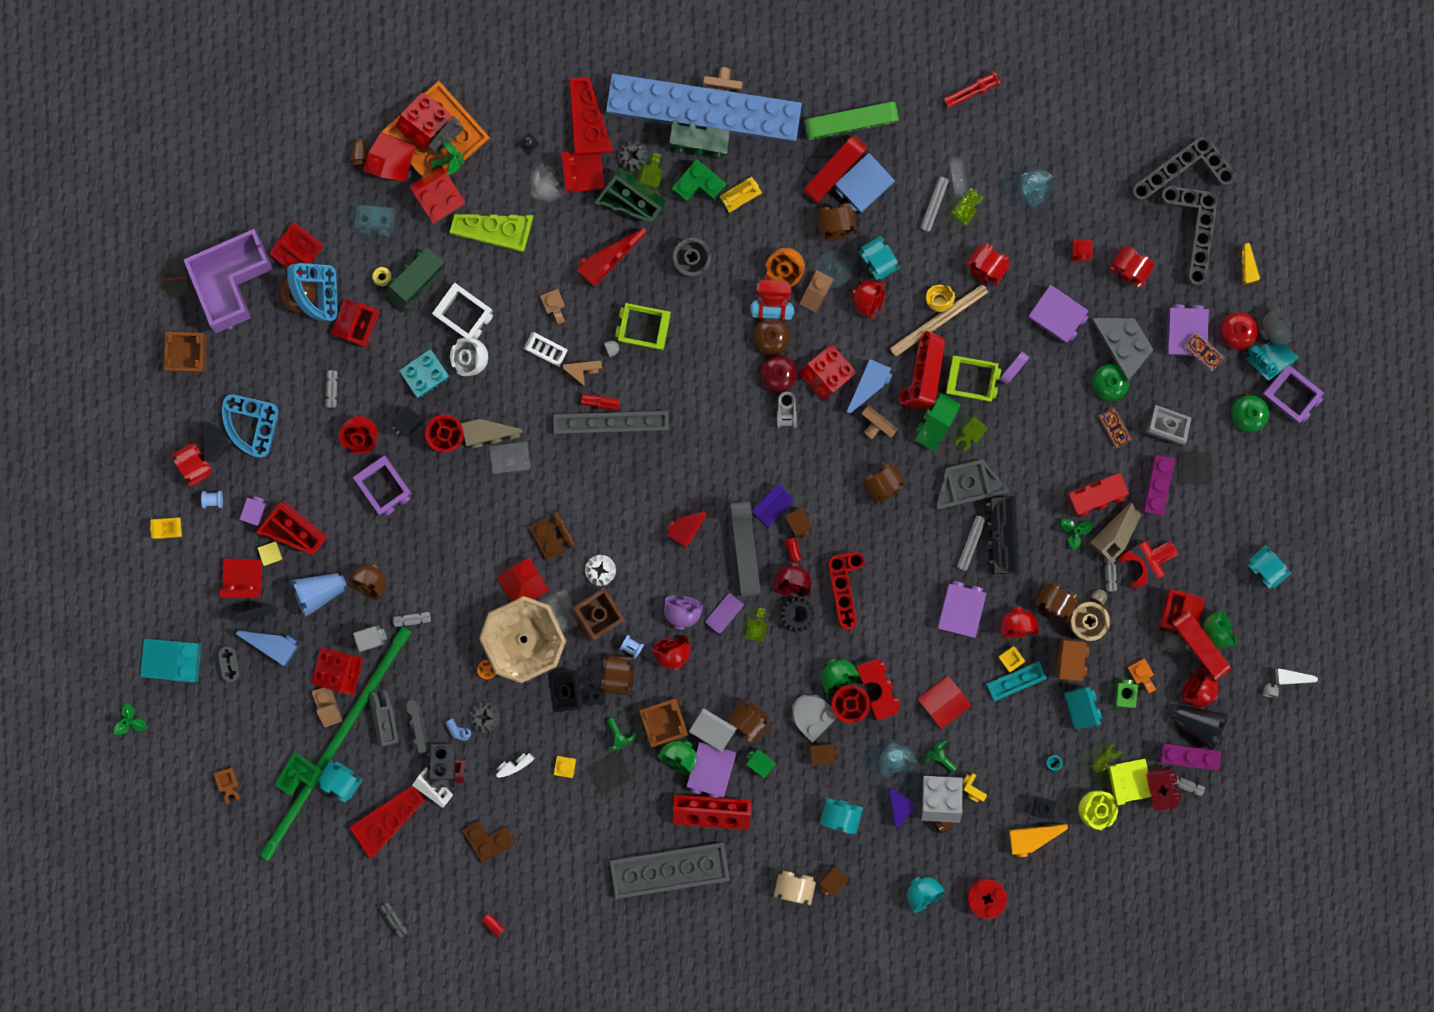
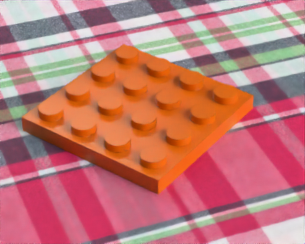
M440 81L424 93L451 114V118L455 116L464 127V130L450 142L457 148V154L459 151L462 152L464 161L490 139L486 132ZM400 116L382 131L388 135L415 144L414 141L395 127ZM446 124L434 135V137L441 132V130L446 126ZM417 145L411 165L422 177H425L439 168H433L431 165L432 161L449 156L450 154L444 148L436 155L430 147L424 150ZM448 164L442 166L446 173Z

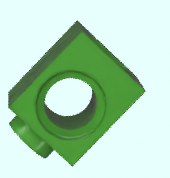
M1122 679L1121 683H1116L1115 706L1136 708L1138 685L1133 684V680ZM1124 688L1131 690V696L1127 699L1122 697V690Z

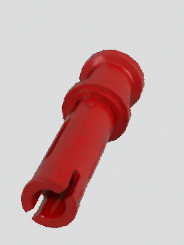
M993 70L991 74L981 79L977 78L975 83L946 98L944 97L943 100L947 108L950 109L979 93L985 94L987 90L995 86H1001V83Z

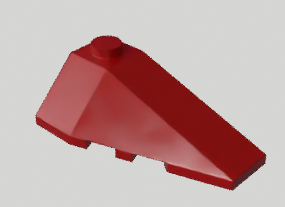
M643 228L590 256L588 259L584 258L577 265L579 267L577 272L595 288L644 237L647 231Z

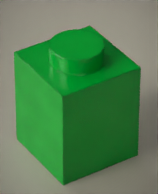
M758 748L756 751L752 749L745 758L748 760L746 765L763 778L767 776L776 764L774 760Z

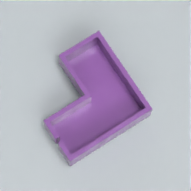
M255 229L184 259L210 327L215 333L251 318L238 284L273 270L260 236Z

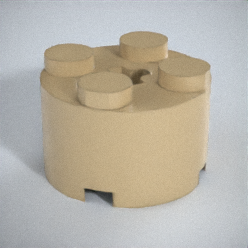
M1094 602L1078 604L1069 620V627L1072 633L1079 639L1087 641L1100 639L1106 633L1110 624L1107 611L1101 605ZM1087 616H1089L1090 619H1093V622L1090 624V627L1088 624H1085Z
M782 871V875L778 874L773 897L778 898L779 894L782 895L781 899L801 904L806 900L807 905H811L816 882H813V877L802 875L801 878L794 877L795 873Z

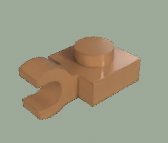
M556 289L541 295L540 297L547 314L553 313L558 325L564 323L565 320L560 309L565 308L559 290Z

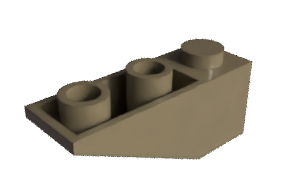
M482 419L461 423L466 446H471L472 449L483 447L482 443L489 441L490 444L502 442L501 438L509 437V440L520 438V434L523 433L522 429Z
M1130 502L1090 542L1091 545L1101 556L1112 563L1125 550L1141 517L1140 512Z

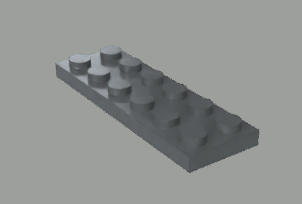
M724 842L610 860L616 899L730 881Z

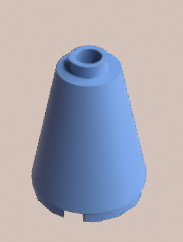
M338 573L291 581L292 589L296 590L295 598L301 612L304 613V617L309 616L344 592V587L347 586L343 575L339 576Z

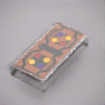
M1195 332L1183 345L1211 372L1225 358L1198 332Z
M1115 407L1097 416L1115 450L1133 440Z

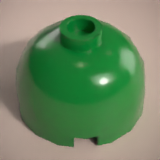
M1106 364L1099 367L1091 379V388L1094 394L1105 402H1115L1122 399L1130 386L1116 364Z
M1242 396L1232 406L1230 412L1231 421L1242 432H1258L1268 422L1269 408L1265 401L1258 396Z
M1218 610L1205 619L1203 625L1204 632L1217 649H1226L1237 644L1236 634L1232 635L1230 628L1232 625L1224 611Z
M832 659L826 663V667L821 673V683L826 694L832 695L835 694L836 689L855 684L859 680L858 676L860 674L851 662Z
M685 739L682 741H669L662 747L658 758L665 765H672L675 767L674 771L687 776L693 772L697 763V755L692 748L693 745Z

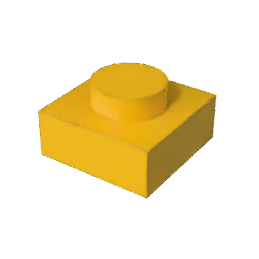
M1012 646L998 656L1009 672L1025 662L1015 646Z
M557 756L554 775L573 778L576 759Z

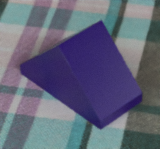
M889 788L895 827H900L915 804L894 788Z

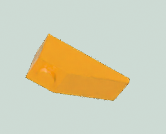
M1058 824L1009 830L1011 853L1013 855L1016 854V857H1026L1028 853L1035 851L1067 830L1068 825Z

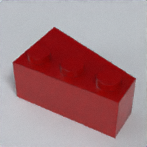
M1117 473L1070 492L1065 496L1073 516L1079 515V518L1090 514L1089 510L1096 508L1098 511L1108 507V502L1114 500L1115 503L1125 500V495H1128L1129 492L1121 473Z
M286 501L278 504L256 532L312 555L317 553L329 538Z

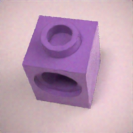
M253 496L252 499L247 498L240 520L261 526L268 504L263 503L264 499Z

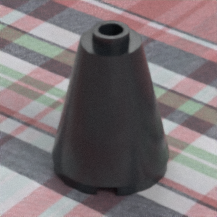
M1181 706L1180 709H1175L1172 718L1175 719L1174 723L1208 748L1214 750L1218 743L1216 741L1221 737L1226 725L1228 714Z

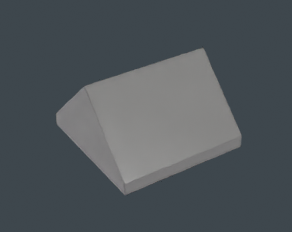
M1155 405L1145 433L1180 446L1185 445L1191 417Z
M703 708L689 732L722 752L736 728Z

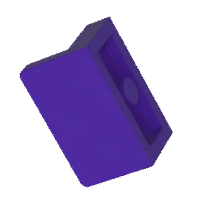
M778 484L752 510V513L769 527L794 499Z

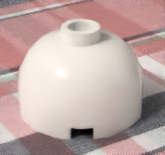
M474 338L458 339L456 345H453L451 348L450 360L452 367H455L458 371L457 373L461 376L479 374L488 363V351L485 345Z

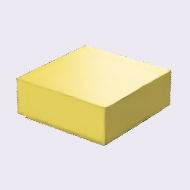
M277 541L258 547L264 566L283 560Z

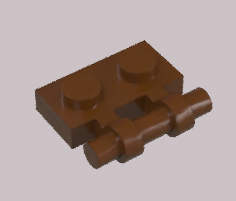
M558 511L551 515L554 520L553 523L549 524L547 519L544 518L529 527L547 561L564 552L561 544L566 542L569 549L576 545L572 539L574 536L572 533H569L564 524L565 520L563 517H560ZM558 527L563 536L560 539H557L553 532V529Z

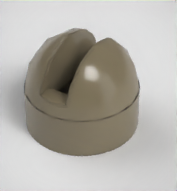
M1096 590L1090 599L1103 606L1107 600V594L1104 590Z

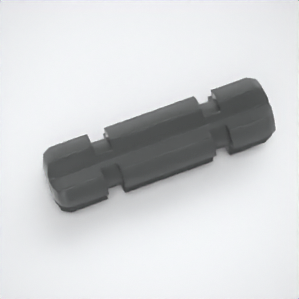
M387 902L380 906V910L386 915L385 918L392 929L396 930L395 933L398 938H401L407 934V930L404 926L402 927V922L396 913L391 910L392 907Z

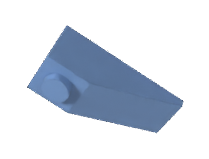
M870 359L846 413L851 414L880 390L884 383L888 384L892 377V374L889 373L891 368Z
M241 630L236 633L283 666L288 664L299 647L295 644L297 641L289 635L284 637Z

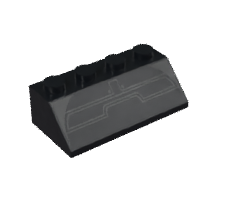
M1016 496L990 497L989 502H986V512L990 513V521H987V532H991V540H988V551H992V559H989V571H993V574L1019 573Z

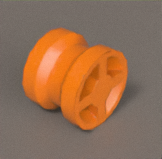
M489 660L482 661L478 665L477 672L481 678L491 679L496 675Z

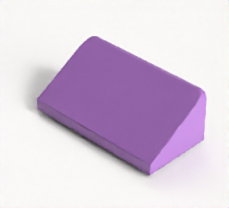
M729 593L705 623L720 634L744 604Z

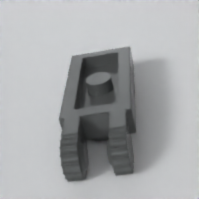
M381 691L380 701L383 707H380L377 694L371 693L369 700L373 708L372 713L378 746L382 747L398 743L394 713L388 692Z
M409 700L406 707L407 712L412 715L410 726L412 731H415V749H418L419 753L427 752L430 748L422 708L418 700Z

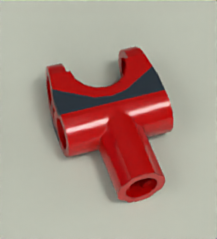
M1146 540L1129 549L1116 560L1118 564L1126 560H1133L1141 564L1142 568L1138 580L1130 584L1133 589L1164 576L1165 573L1161 564L1178 556V553L1171 540L1154 549L1151 548Z

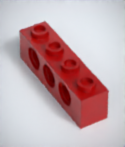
M675 795L672 824L749 830L752 800Z

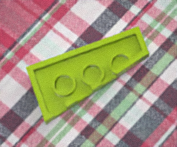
M454 214L450 234L524 253L534 215L480 216Z

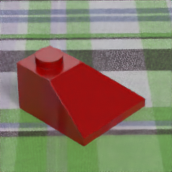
M381 132L368 153L363 171L379 177L405 182L417 145Z
M701 512L678 518L675 522L671 521L666 529L669 532L667 536L688 547L707 514Z
M530 558L525 559L497 577L511 602L523 596L535 600L549 591Z

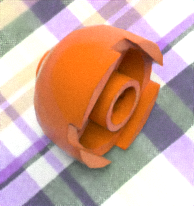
M792 248L776 250L766 262L768 277L775 281H786L790 286L797 284L805 271L803 257Z

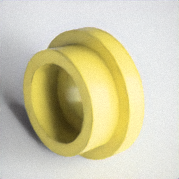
M384 267L375 269L372 274L373 282L378 286L388 285L392 278L390 271ZM381 273L386 276L384 280H379L378 278Z

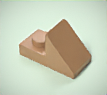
M817 270L800 305L817 313L834 279Z
M602 361L563 365V369L583 386H585L584 371H587V374H597L599 370L603 369Z
M324 687L312 691L318 709L316 711L324 728L343 722L333 691Z

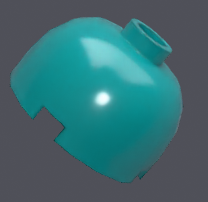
M917 877L910 882L912 886L907 890L906 899L911 910L917 913L927 908V905L933 901H938L945 894L942 885L934 878L925 877L921 879Z

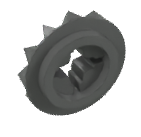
M636 140L627 141L621 145L618 151V161L626 170L637 171L646 165L648 151L643 143ZM637 149H639L636 154L639 161L637 159L635 160L634 158L629 160L628 158L630 155L628 154L627 150L634 152Z
M480 702L470 711V724L481 733L490 732L499 724V711L495 705L489 702ZM486 709L487 716H490L493 720H486L484 726H482V719L476 717V715H483Z

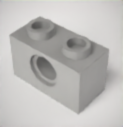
M374 626L353 633L359 652L384 645V640L387 639L384 628L380 629V626Z

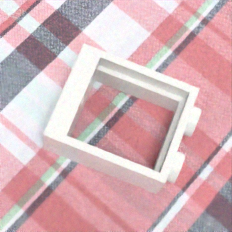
M456 283L452 285L432 313L463 337L477 339L482 333L480 328L483 324L487 325L493 318L491 314L493 310ZM459 292L485 310L469 333H466L443 316Z

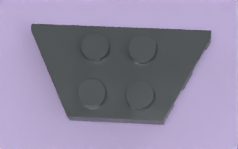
M1094 318L1092 321L1094 327L1125 380L1129 382L1136 371L1142 367L1144 361L1153 353V348L1136 319Z
M984 459L945 468L937 510L1009 493V489L1001 482Z

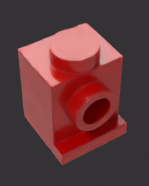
M1073 240L1071 242V262L1090 261V257L1093 255L1092 240Z

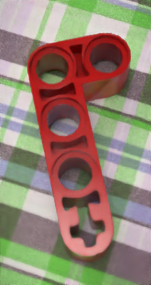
M856 135L852 136L802 192L815 204H818L852 165L867 152L869 147Z
M925 331L921 335L912 386L901 391L899 395L900 404L914 410H920L932 406L935 402L945 346V339L929 331Z
M858 552L837 555L828 562L840 626L846 630L853 629L857 623L847 571L863 567L865 559ZM857 555L861 558L859 566L851 564L852 556ZM834 559L842 561L841 569L835 570L832 568V561ZM838 578H843L846 581L843 589H839L835 585V581ZM841 597L849 599V605L846 608H842L839 605ZM851 609L852 613H848V617L853 619V622L847 627L846 624L842 623V620H845V613L840 614V610L847 611Z
M1188 611L1171 622L1201 662V667L1210 672L1215 681L1231 670L1229 664Z

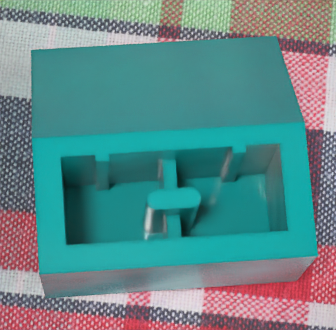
M1083 686L1063 692L1075 730L1100 725L1102 715L1100 709L1095 707L1094 701L1097 700L1094 690L1088 686Z

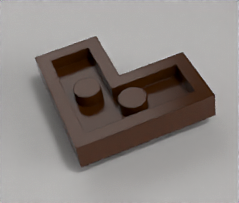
M480 820L463 830L482 863L516 843L506 826L491 836L488 835Z

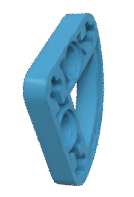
M304 263L290 265L287 271L288 282L298 306L308 316L316 320L332 321L336 319L337 283L335 269L330 265ZM311 268L314 271L313 278H311L309 273ZM296 271H302V274H296ZM301 282L317 283L318 308L307 298ZM326 288L330 293L329 298L325 296Z
M238 395L226 396L222 406V417L227 434L244 452L259 458L266 457L271 449L279 415L278 407L272 403ZM232 398H235L237 403H242V399L245 400L242 404V411H239L240 407L233 406L230 409V405L227 404L228 400L231 401ZM250 402L256 404V411L253 413H248L246 410V405ZM270 406L275 411L274 415L271 414L269 418L270 421L273 420V424L262 422L263 418L267 420L268 415L265 413V409H269ZM231 412L259 418L252 446L245 443L237 434L232 423ZM264 425H268L271 429L270 434L267 436H263L260 433V429ZM258 437L269 439L268 443L264 441L263 447L266 448V451L262 452L261 455L256 450V447L261 445V441H257Z

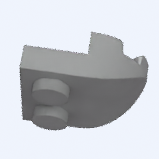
M816 694L803 695L792 706L793 723L812 742L837 718L832 707Z

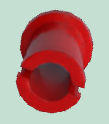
M796 537L786 539V544H784V546H787L790 562L802 559L798 547L799 540H796Z
M490 913L481 920L493 933L492 936L498 937L505 930L504 925H501Z

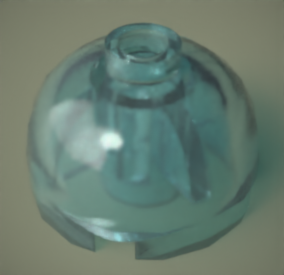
M1034 169L1029 173L1025 172L1020 178L1021 183L1019 186V193L1025 203L1035 208L1046 199L1044 196L1046 192L1052 191L1056 178L1044 169Z
M897 743L888 744L886 746L887 749L882 751L878 760L879 770L883 777H891L890 773L899 772L898 775L907 773L915 768L914 764L918 765L914 752L908 746L897 745Z

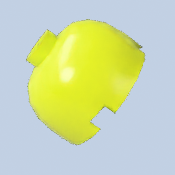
M1103 791L1087 793L1081 799L1078 807L1082 822L1098 830L1111 826L1118 813V807L1115 806L1114 802L1116 801L1110 793Z

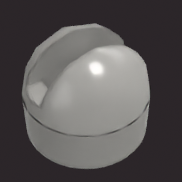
M608 341L604 343L609 357L618 353L619 345L617 342Z
M1271 683L1266 684L1263 696L1278 698V686L1274 684L1271 687Z

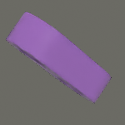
M1022 351L1000 377V380L1007 385L1030 357Z

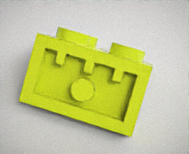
M1145 759L1108 766L1113 796L1116 800L1115 804L1122 805L1128 801L1151 797L1146 777L1148 768Z

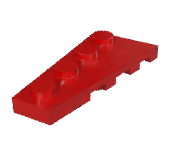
M589 77L570 78L575 155L613 153Z
M411 786L350 827L370 859L376 855L425 801L419 790L414 786Z

